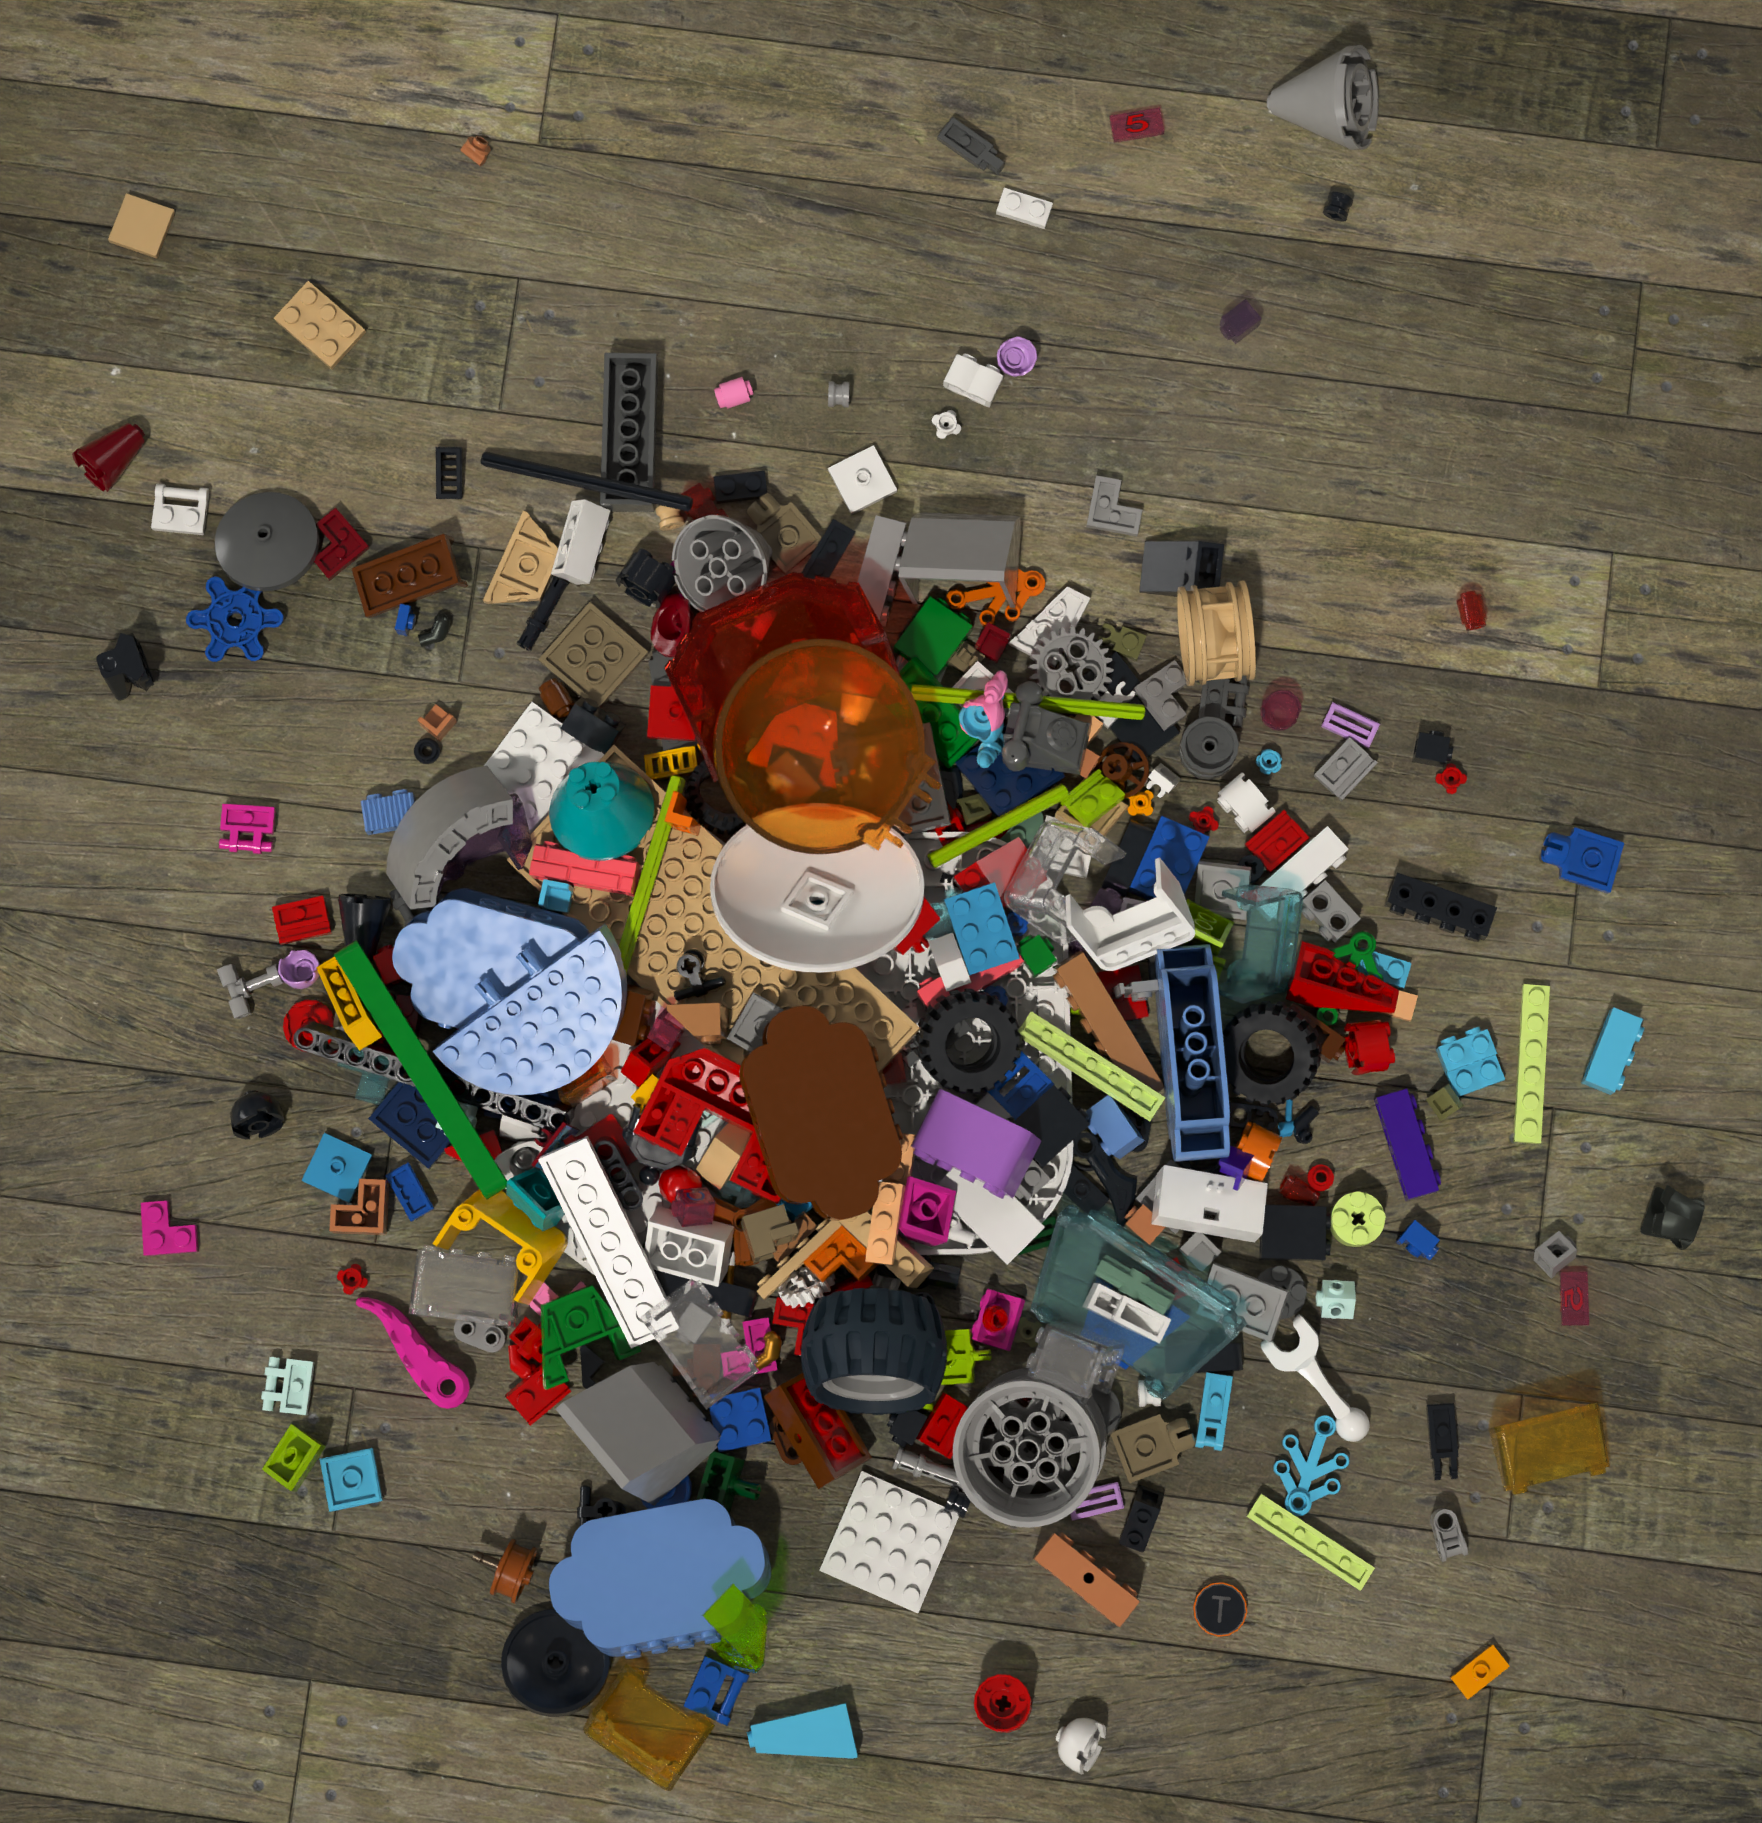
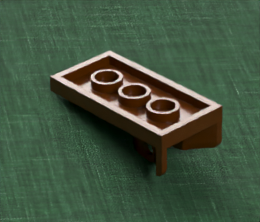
M441 534L351 568L365 617L372 618L400 607V604L406 605L457 585L464 588L467 587V582L460 578L451 546L455 541L454 537Z

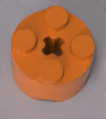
M1247 1121L1241 1134L1242 1137L1240 1141H1237L1235 1148L1254 1155L1247 1179L1262 1182L1273 1161L1275 1151L1277 1152L1282 1136Z

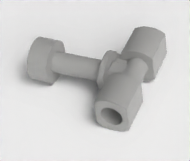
M233 964L217 969L222 986L228 988L232 1000L228 1002L234 1019H242L252 1014L247 998L251 997L252 990L269 983L273 987L284 983L278 973V964L267 967L266 974L246 981L244 977L239 978L236 967Z

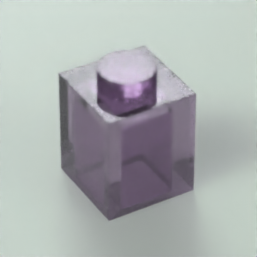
M1245 299L1221 317L1220 331L1227 340L1232 339L1237 344L1260 326L1262 318Z

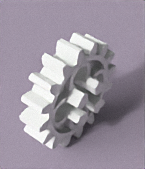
M801 1266L797 1272L793 1271L791 1276L779 1287L778 1293L786 1306L791 1305L792 1308H795L800 1304L801 1307H804L807 1302L813 1304L816 1298L823 1297L824 1292H830V1286L835 1285L834 1274L830 1275L822 1283L807 1267Z

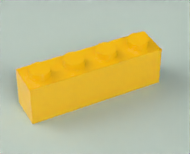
M335 956L316 967L344 1031L360 1051L380 1039L382 1035L376 1022Z

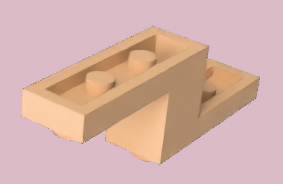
M902 1133L903 1139L899 1140L902 1148L900 1165L891 1176L883 1179L882 1182L878 1181L879 1194L872 1210L866 1262L894 1265L898 1227L907 1177H912L915 1156L913 1152L915 1149L911 1147V1144L916 1136L914 1134Z

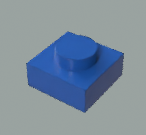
M400 604L395 630L398 635L408 636L409 629H414L416 614H413L411 606Z

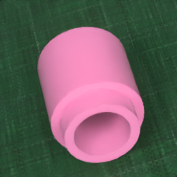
M743 377L719 384V387L714 389L720 409L724 407L729 409L750 402L749 396L754 395L749 380L744 381Z

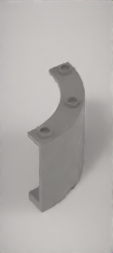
M488 766L461 771L435 784L415 801L399 823L389 848L386 874L409 909L436 906L437 891L443 876L442 871L448 860L453 859L458 851L466 845L468 839L477 833L481 835L491 829L513 824V799Z

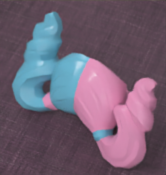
M1001 670L996 672L992 679L986 683L984 695L966 701L959 712V724L962 730L967 735L982 742L977 756V763L981 768H988L994 763L997 756L1002 753L1004 746L1002 734L1005 718L1003 698L1004 693L1008 689L1007 674Z

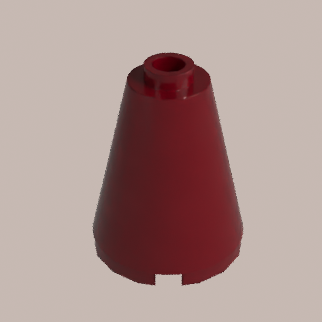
M127 423L76 449L72 453V457L78 468L83 465L86 471L84 473L85 477L94 486L103 492L105 490L108 492L145 443L143 438L145 434L137 424L131 425Z

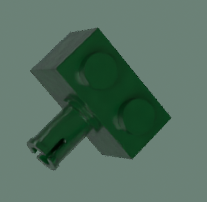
M713 1451L707 1461L697 1500H714L720 1503L727 1512H730L735 1495L757 1501L760 1494L751 1492L750 1489L761 1492V1484L740 1479L745 1460Z

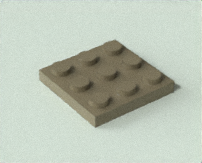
M589 602L538 660L577 695L594 700L599 705V708H601L648 656L649 652Z

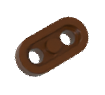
M774 1416L770 1421L769 1429L782 1460L789 1465L800 1464L802 1461L798 1455L791 1457L788 1454L789 1448L793 1447L786 1433L778 1430L779 1422L776 1416Z

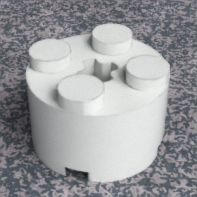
M1240 773L1218 792L1220 797L1217 798V802L1226 813L1230 811L1236 816L1234 822L1243 833L1248 830L1252 833L1276 811L1273 807L1269 810L1267 809L1268 800L1250 779L1244 782L1245 774Z

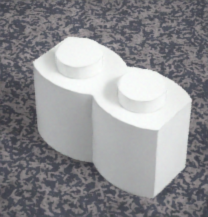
M957 354L945 377L943 386L990 408L1003 381V375L1000 374L1001 371L989 364L986 367L976 363L977 359L971 355L963 354L961 356Z

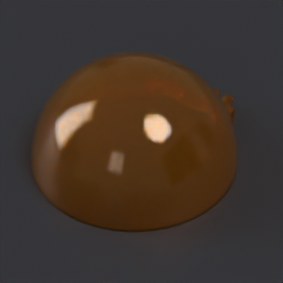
M811 639L790 643L768 652L752 663L737 678L725 696L717 715L713 736V758L719 784L727 801L740 819L754 832L780 847L795 852L832 854L851 850L863 844L879 851L884 839L901 849L904 843L889 831L894 825L905 834L910 835L912 832L911 827L898 819L913 794L930 804L932 801L930 795L918 788L922 781L933 789L939 790L941 787L938 781L927 774L936 761L925 754L923 723L918 706L909 688L897 672L874 653L848 642L833 639Z

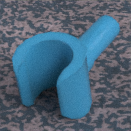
M1290 1099L1286 1100V1122L1278 1123L1279 1135L1282 1137L1291 1136L1294 1130L1292 1121L1293 1100L1291 1101Z

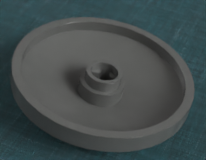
M277 492L253 494L234 504L221 519L215 535L216 556L224 572L238 585L255 591H274L295 583L310 569L319 549V532L310 511L297 499Z

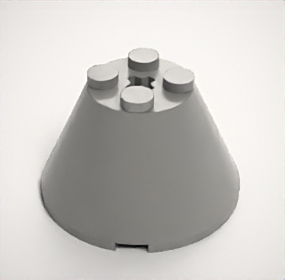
M721 515L704 516L684 527L675 541L672 552V561H674L676 571L674 578L685 599H688L690 604L700 612L715 618L737 617L753 608L761 598L766 586L772 548L759 532L732 518Z

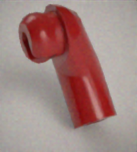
M518 1345L508 1346L510 1369L521 1379H524L537 1366L535 1364H528L522 1359V1355L517 1352Z

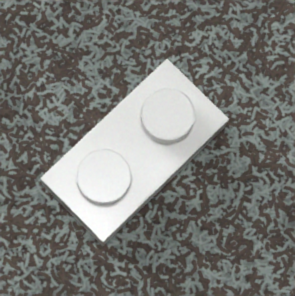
M1004 188L996 214L1045 229L1053 203Z

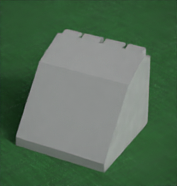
M927 512L915 514L910 521L899 566V579L912 604H918L920 579L999 582L1010 608H1015L1021 536L1020 516Z
M655 1362L626 1367L563 1401L556 1408V1411L621 1489L655 1506L717 1448L716 1444L720 1441L721 1435L709 1421L705 1422L706 1417L693 1402H688L690 1398L677 1383H672L673 1378L662 1365L658 1366Z

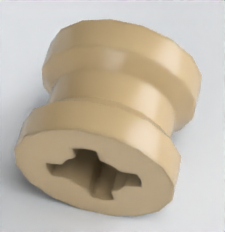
M659 506L655 509L657 516L661 520L659 523L660 530H673L685 524L684 518L680 516L681 510L666 506Z

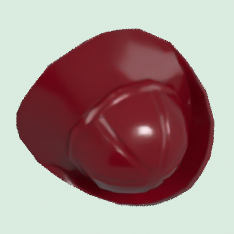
M682 593L667 595L653 617L651 640L654 648L665 657L680 656L686 650L689 644L690 633L694 629V613L690 609L689 600L685 599Z

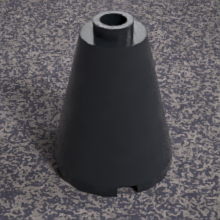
M339 894L338 902L345 947L357 940L369 960L373 961V956H375L389 912L391 898L376 895L373 897L366 894Z

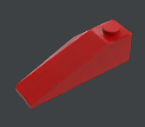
M1304 941L1301 942L1286 994L1287 1000L1310 1007L1385 1013L1395 1012L1399 990L1373 975H1364L1355 969L1356 965L1349 961L1347 964L1334 957L1335 953L1327 948Z

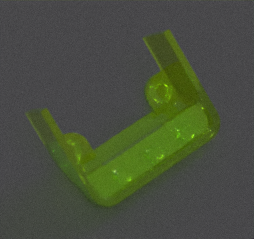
M731 1584L702 1614L707 1622L722 1636L720 1642L709 1645L734 1669L757 1673L764 1666L768 1620L765 1616L768 1613L758 1603L753 1605L734 1584Z

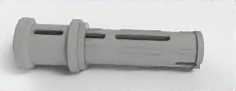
M899 1446L892 1469L896 1470L899 1468L913 1473V1476L916 1478L922 1475L963 1490L956 1476L955 1469L927 1460L924 1454L918 1456L904 1451V1448Z

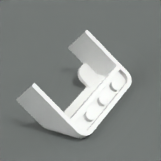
M1161 858L1155 859L1156 882L1154 884V894L1156 898L1112 915L1102 906H1092L1083 910L1070 894L1066 896L1067 928L1101 969L1106 971L1118 970L1157 954V949L1173 948L1190 941L1195 936V924L1181 885Z

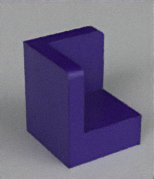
M1230 1146L1229 1157L1220 1158L1219 1165L1221 1166L1219 1172L1236 1178L1233 1189L1238 1191L1248 1176L1254 1155Z

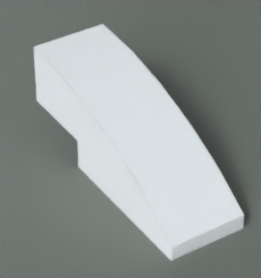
M1093 1283L1082 1306L1159 1344L1171 1321L1168 1317L1099 1283Z

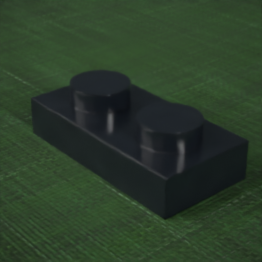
M765 470L713 476L717 504L755 500L767 493Z

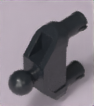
M635 1103L629 1124L622 1130V1136L638 1161L647 1165L639 1172L640 1181L646 1186H652L660 1179V1173L657 1168L667 1170L690 1160L696 1155L698 1148L695 1143L702 1122L698 1121L680 1157L658 1145H652L633 1133L646 1106L643 1105L641 1115H639L641 1104Z

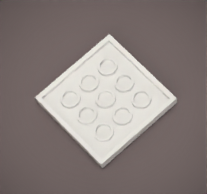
M861 1471L819 1571L919 1613L959 1518L958 1514L953 1511L945 1512V1507Z

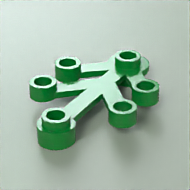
M1357 932L1352 936L1349 944L1332 950L1329 949L1335 953V958L1352 954L1349 962L1356 965V970H1358L1357 968L1363 959L1368 974L1378 975L1380 980L1384 981V977L1377 970L1372 955L1376 949V940L1369 932ZM1361 940L1368 942V947L1364 950L1359 948ZM1320 1007L1317 1011V1019L1327 1026H1333L1339 1019L1338 1009ZM1327 1011L1333 1013V1019L1330 1021L1324 1018V1014Z

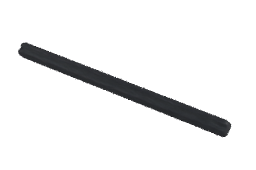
M484 452L480 460L481 464L485 467L679 510L690 511L693 504V499L686 495L495 453Z

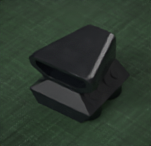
M120 633L115 649L104 651L96 657L102 677L114 697L119 701L129 696L131 683L146 692L154 685L143 648L133 633L127 635Z

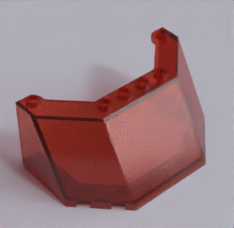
M797 572L787 574L696 614L692 621V629L689 633L684 634L676 647L677 653L673 660H668L664 667L714 782L733 772L735 768L733 761L755 723L832 689L877 697L885 704H892L908 697L886 632L860 584L851 581L848 584L837 583L836 579L816 576L815 579L806 578L803 573Z

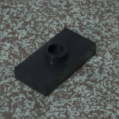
M1072 1164L1070 1176L1063 1193L1092 1219L1109 1201V1198Z

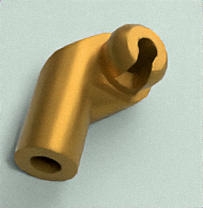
M769 1331L764 1335V1352L753 1359L759 1371L777 1360L780 1356L782 1340L774 1331Z

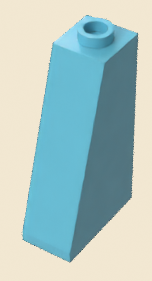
M846 1703L752 1724L751 1731L747 1732L750 1748L755 1747L756 1753L851 1759L858 1757Z

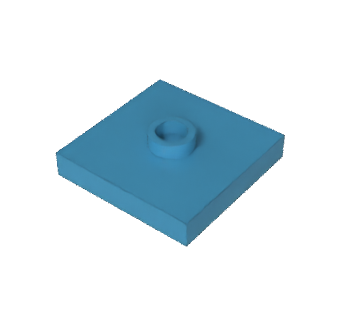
M324 1133L301 1181L351 1203L359 1186V1179L363 1178L373 1155Z

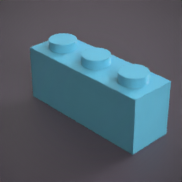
M1615 1007L1609 1010L1583 1076L1582 1084L1609 1095L1615 1093L1616 1090H1621L1626 1077L1622 1075L1625 1065L1630 1066L1635 1054L1632 1051L1635 1041H1640L1644 1032V1027L1641 1026L1642 1018Z

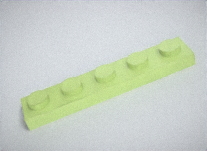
M1262 1494L1259 1495L1246 1516L1359 1591L1362 1590L1375 1567Z

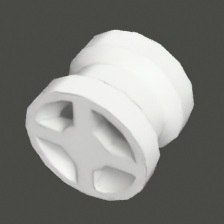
M1138 1380L1139 1407H1145L1147 1404L1161 1406L1160 1380H1153L1152 1383Z

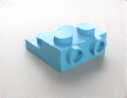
M1480 1027L1470 1029L1465 1032L1466 1037L1459 1040L1455 1036H1451L1441 1040L1442 1046L1436 1049L1448 1083L1458 1097L1505 1080L1488 1029L1481 1031Z

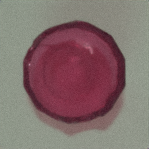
M1277 690L1270 693L1263 700L1260 708L1261 720L1271 730L1284 731L1296 724L1302 706L1298 697L1291 691Z

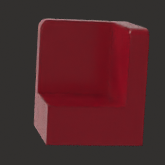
M988 622L975 644V649L985 657L998 663L1010 642L1011 634Z

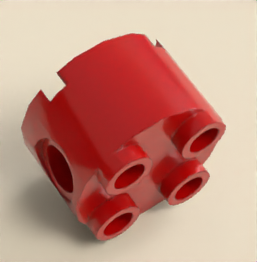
M1375 1019L1367 1022L1346 1024L1344 1032L1349 1031V1036L1344 1037L1346 1039L1344 1041V1047H1346L1345 1056L1349 1068H1355L1352 1071L1353 1075L1387 1071L1389 1064L1395 1063L1394 1050L1392 1047H1389L1388 1037H1390L1391 1032L1388 1022Z

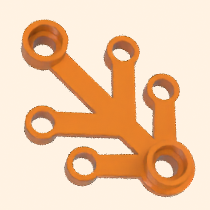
M1018 569L1017 592L1020 593L1016 599L1015 608L1007 606L1005 609V618L1008 621H1017L1020 617V611L1029 597L1037 596L1043 592L1045 579L1041 573L1034 570L1023 572ZM1035 579L1037 585L1030 587L1027 584L1028 580ZM986 582L992 587L963 592L959 589L949 591L946 596V603L950 606L949 609L951 611L958 612L964 609L966 603L995 597L988 609L982 611L979 616L980 624L985 627L987 623L982 620V617L986 614L990 615L992 620L989 623L994 624L995 616L1006 601V597L999 582ZM952 596H960L961 601L959 603L952 602ZM1010 609L1016 610L1017 616L1010 617L1008 611Z

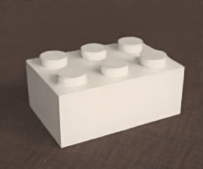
M658 1206L648 1222L644 1251L654 1270L719 1287L728 1271L734 1226Z

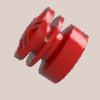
M997 1674L987 1678L979 1685L975 1694L974 1709L978 1719L984 1726L996 1732L1009 1733L1019 1729L1027 1722L1031 1713L1032 1699L1028 1689L1019 1679L1011 1675ZM1003 1696H1006L1007 1701L1011 1703V1707L1005 1708L1004 1712H1001L1000 1706L996 1705V1701L1002 1700Z

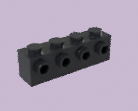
M1398 872L1394 876L1384 905L1390 908L1389 911L1400 916H1404L1405 913L1415 916V921L1429 925L1430 922L1440 925V930L1448 933H1454V931L1465 934L1464 938L1474 942H1479L1480 939L1484 941L1487 938L1497 910L1495 906Z

